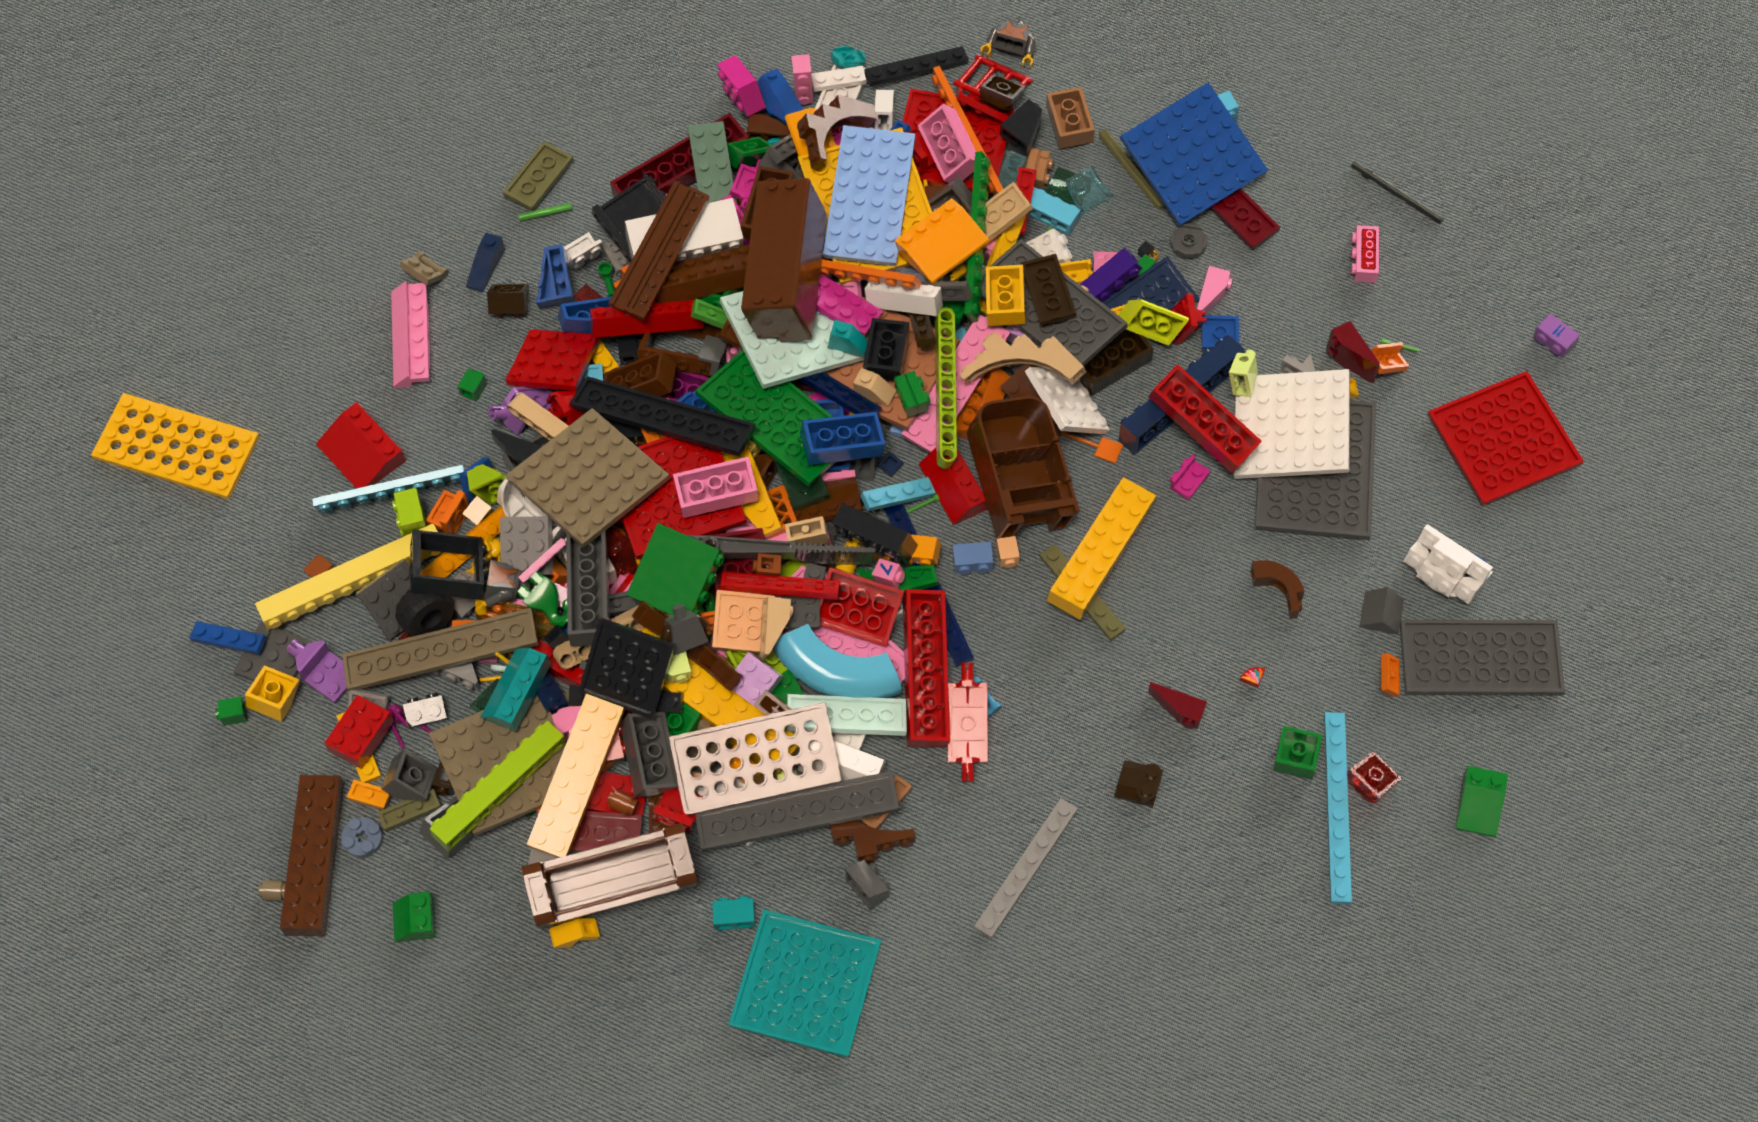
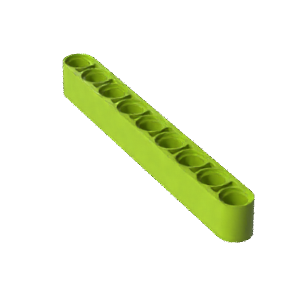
M946 307L940 309L935 320L937 464L943 469L950 468L957 456L955 314L952 309ZM941 317H945V318H947L949 321H945V320H943ZM941 334H945L949 338H944ZM942 351H946L949 355H944ZM942 368L947 369L949 372H944ZM942 386L949 387V390L944 389ZM942 403H947L950 407H945ZM942 420H947L950 424L947 425ZM943 438H948L950 442L944 441ZM943 455L949 456L950 460L945 459Z

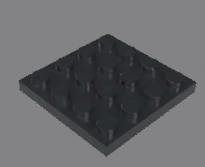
M601 617L596 628L578 693L583 695L589 694L624 707L625 710L653 719L676 644Z

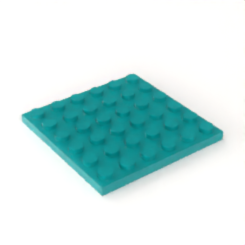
M763 909L730 1017L729 1027L849 1059L881 946V940Z

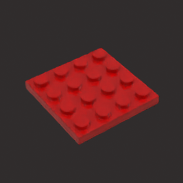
M530 329L505 379L506 383L511 386L576 391L600 338H593L592 334Z

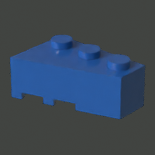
M563 244L544 247L541 278L538 285L539 291L536 298V304L540 309L575 302L567 252Z

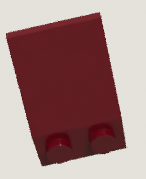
M1348 321L1332 329L1326 347L1329 357H1332L1337 364L1349 369V371L1361 378L1374 383L1380 362L1352 322Z

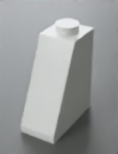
M876 90L875 113L877 119L875 120V129L890 131L893 126L894 90Z

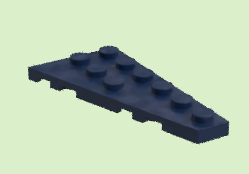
M1166 256L1113 293L1108 300L1102 303L1109 309L1127 304L1129 300L1142 299L1171 310L1186 294H1193L1194 303L1198 302L1200 298L1169 257Z

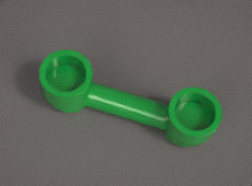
M602 262L598 266L599 276L605 281L608 292L606 297H611L615 292L611 279L613 277V268L610 263Z

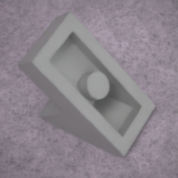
M1311 354L1308 355L1303 364L1296 358L1288 355L1282 360L1281 370L1286 373L1315 372Z

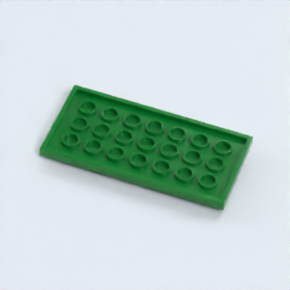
M743 349L696 390L695 395L717 413L755 423L756 430L750 440L808 487L835 463L808 465L800 435L803 420L833 416L790 381L762 389Z

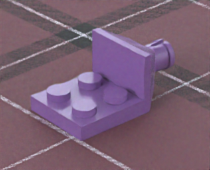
M523 386L513 387L501 406L489 407L488 416L491 417V421L503 420L511 431L516 435H520L526 423L514 416L508 410L507 405L521 392L548 411L551 408V404L547 405L546 399L549 394L553 393L552 389Z
M296 639L292 640L293 646L289 644L286 652L295 657L297 671L302 681L336 705L347 692L343 660L331 653L326 642L323 640L308 643L306 646H303Z

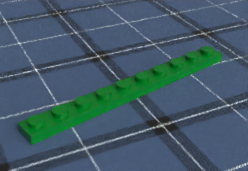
M982 151L975 152L971 218L983 232H986L985 216H987L986 200H988L987 184H989L988 168H990V160ZM985 245L968 257L966 281H968L972 298L970 301H965L964 314L971 322H977L981 313L979 303L982 296L981 281L983 280L982 265L984 264L983 248H985Z

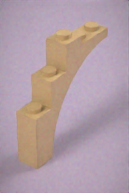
M995 331L993 334L985 337L982 343L985 351L978 353L970 365L964 366L959 376L968 385L977 377L993 369L1007 365L1025 364L1049 369L1061 375L1073 385L1086 373V370L1054 336L1046 339L1041 344V348H1038L1025 334L1015 338L1010 346Z

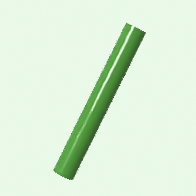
M571 203L518 214L520 221L572 210Z

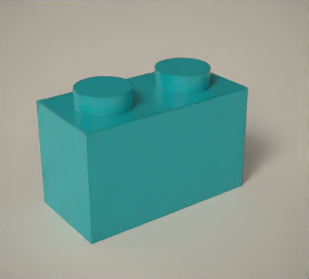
M741 896L734 900L719 898L717 901H712L715 931L755 928L753 898Z

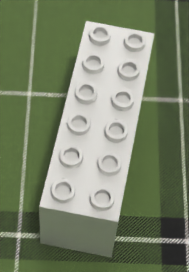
M733 198L706 204L676 262L743 245V235ZM656 214L625 221V235L632 259Z

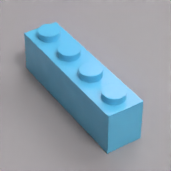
M1034 187L1031 199L1033 209L1029 211L1028 215L1070 235L1080 220V209L1075 205L1062 201L1058 197L1047 194L1042 189Z

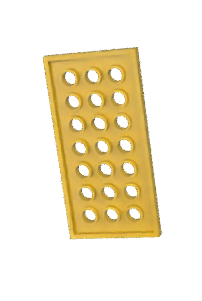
M123 393L91 456L93 459L229 500L260 436L258 433ZM137 412L136 417L128 418L130 413ZM154 417L153 422L145 423L147 418ZM166 422H170V423H171V425H170L169 427H167V428H162V425H163L164 423H166ZM123 428H129L127 433H120ZM181 428H188L185 433H179ZM140 433H146L144 438H137ZM198 433H205L202 438H196ZM221 437V442L213 443L215 438ZM157 438H163L161 443H154ZM238 442L239 445L237 448H230V445L232 443ZM116 443H121L120 448L112 449ZM174 443H180L178 448L171 449ZM137 448L138 452L136 454H129L130 450ZM191 448H197L195 453L188 454ZM151 453L155 454V457L153 459H146L147 455ZM208 453H214L211 459H205V456ZM168 458L172 459V462L170 464H163L164 460ZM225 458H231L230 463L222 464ZM183 464H189L187 469H180ZM200 469H206L204 474H197ZM217 474H223L222 479L214 480Z

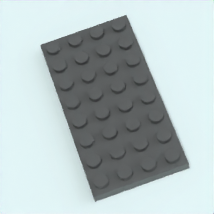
M1020 239L989 267L1021 265V262L1043 256ZM986 270L982 272L983 280L981 281V298L986 301ZM1064 272L1063 275L1076 311V317L1040 326L1024 278L1025 324L1015 326L1040 346L1046 339L1054 336L1084 366L1128 327L1125 320Z
M1558 620L1400 621L1405 694L1564 695L1565 693Z

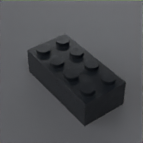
M842 503L832 522L836 532L841 534V538L850 543L855 541L861 548H875V554L880 557L886 555L894 563L908 565L918 546L907 531Z

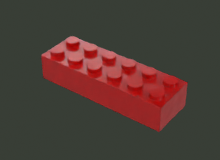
M1178 364L1148 396L1231 473L1262 442Z

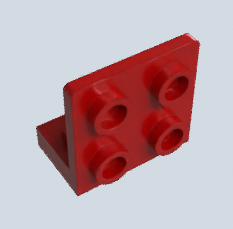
M679 788L664 792L659 805H656L653 810V820L668 826L683 824L684 832L689 834L696 821L695 814L688 815L684 813Z

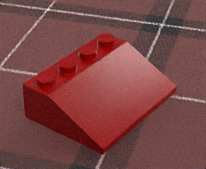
M358 402L342 412L316 443V446L355 489L375 485L406 462L402 450Z
M831 566L826 580L840 581L838 600L820 598V626L886 647L905 590Z

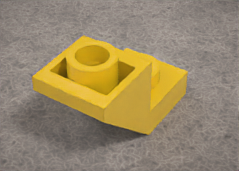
M578 918L549 929L553 948H571L578 941L597 940L600 937L595 918Z

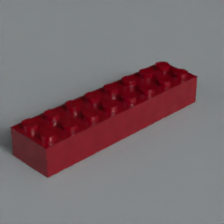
M730 113L714 121H723L727 143L750 139ZM689 136L612 180L610 185L613 196H617L642 179L644 172L648 177L651 176L654 179L657 189L659 191L662 190L665 194H668L676 180L684 186L695 182L696 176Z

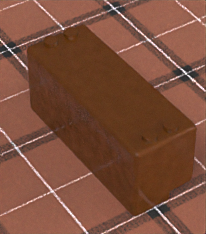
M809 178L758 181L741 305V310L757 338L779 337L780 341L811 340L813 337L827 213Z

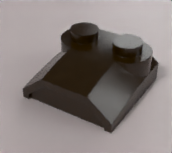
M993 73L981 85L979 90L980 98L986 104H992L1003 111H1008L1013 108L1014 102L1019 98L1026 86Z
M1124 760L1114 798L1153 808L1163 769L1156 764L1145 765Z

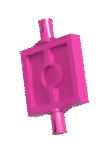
M761 159L757 161L756 167H750L741 163L729 195L731 194V196L742 200L739 208L742 210L744 206L743 211L746 210Z

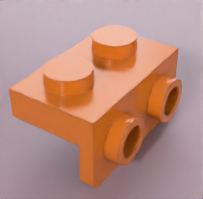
M1402 342L1373 347L1371 351L1380 362L1379 374L1407 370L1409 365L1399 353L1404 346Z

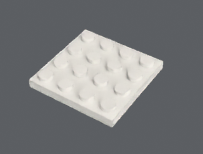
M1029 367L1025 371L1040 398L1048 406L1051 416L1060 431L1106 434L1110 430L1106 419L1099 413L1098 406L1088 395L1089 392L1080 382V378L1072 385L1061 375L1046 368Z

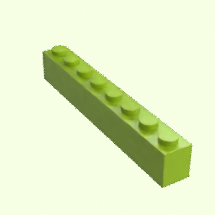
M549 721L537 726L534 733L529 738H524L515 751H510L501 764H496L491 769L490 774L485 778H481L471 791H467L462 795L461 800L456 805H451L447 809L446 814L442 818L436 819L431 824L430 832L432 837L449 852L566 744L564 735Z

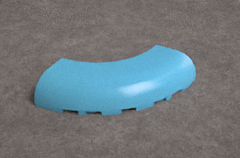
M809 624L780 636L772 648L783 666H786L795 678L800 679L808 687L819 693L852 698H891L902 693L899 677L887 652L872 657H854L842 654L824 644L814 634Z

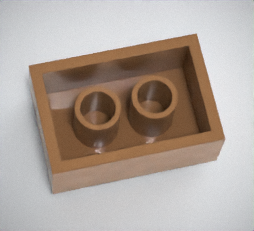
M1082 87L1047 93L1046 107L1059 149L1094 142L1095 129Z

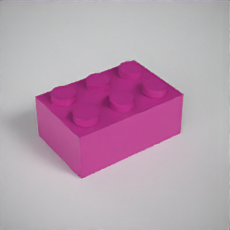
M736 55L717 64L719 68L717 74L720 80L724 82L723 90L726 95H729L733 104L736 103L740 112L743 111L748 117L766 108L756 79Z

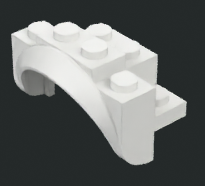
M507 479L502 482L498 489L497 503L503 507L506 517L547 516L526 496L524 498L521 492ZM552 521L554 545L560 538H566V532Z
M1428 524L1403 561L1414 568L1417 573L1416 577L1421 579L1430 588L1444 594L1448 598L1450 596L1458 597L1467 604L1483 588L1491 576L1493 568ZM1467 573V574L1470 575L1471 577H1463V576Z

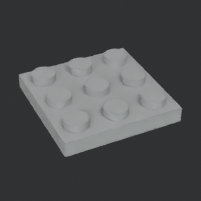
M548 516L500 517L501 563H507L511 567L519 569L521 575L553 546L552 520ZM553 558L537 572L540 574H553Z

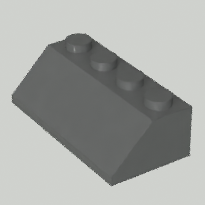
M655 712L653 719L636 713L628 714L620 724L634 796H655L679 788L665 712Z

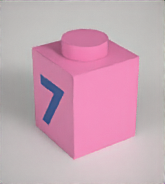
M879 558L872 576L875 581L898 588L899 584L904 580L905 572L900 564Z

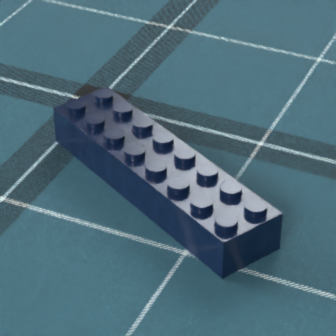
M1228 335L1224 339H1219L1211 350L1207 349L1199 360L1192 361L1185 371L1211 393L1230 377L1229 371L1236 354L1244 353L1245 349ZM1149 398L1145 404L1137 406L1134 413L1130 416H1125L1121 420L1119 442L1135 455L1175 421Z

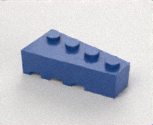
M612 296L560 304L558 319L562 331L592 333L590 309L612 307L608 305Z

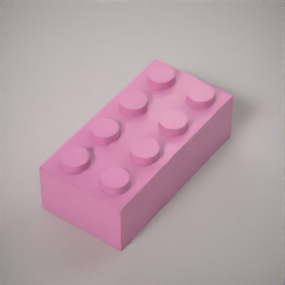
M942 104L917 126L943 180L950 183L957 177H960L963 181L974 172L976 150L956 109Z
M749 457L673 474L683 518L759 501Z

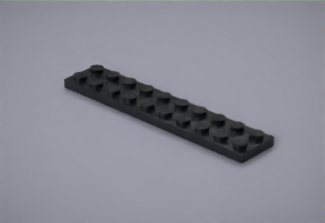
M586 376L569 403L572 408L579 411L588 412L593 408L603 418L739 457L756 430L755 423Z

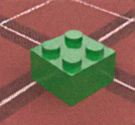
M1283 726L1273 771L1312 779L1316 770L1322 734Z

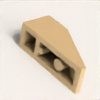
M768 596L763 600L760 640L761 659L770 654L790 617H792L793 606H791V599Z

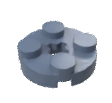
M361 817L353 818L343 829L341 840L342 845L351 856L365 858L369 854L378 851L383 841V835L379 825L374 820ZM362 833H365L367 839H363L362 842H359V839L357 837Z

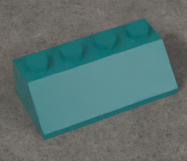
M518 648L515 650L480 717L516 732L551 665L548 656L531 648Z

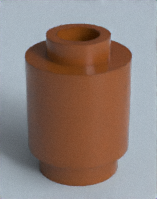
M616 789L615 793L611 791L607 803L610 804V809L625 815L627 813L632 815L638 800L634 799V796Z

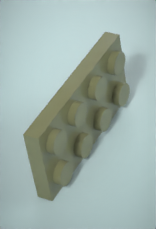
M543 141L505 188L503 195L521 206L534 211L574 161L573 156Z

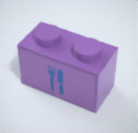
M1550 313L1537 326L1533 337L1540 344L1548 347L1552 353L1563 359L1577 344L1580 335Z

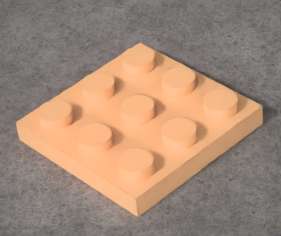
M717 590L712 649L760 653L762 602L768 596H775Z

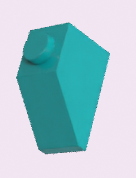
M834 320L828 348L864 357L868 340L854 325Z

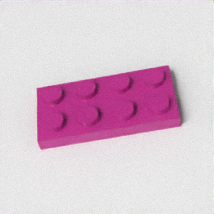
M820 273L816 310L832 320L854 325L865 337L870 331L872 318L879 319L882 316L883 310Z

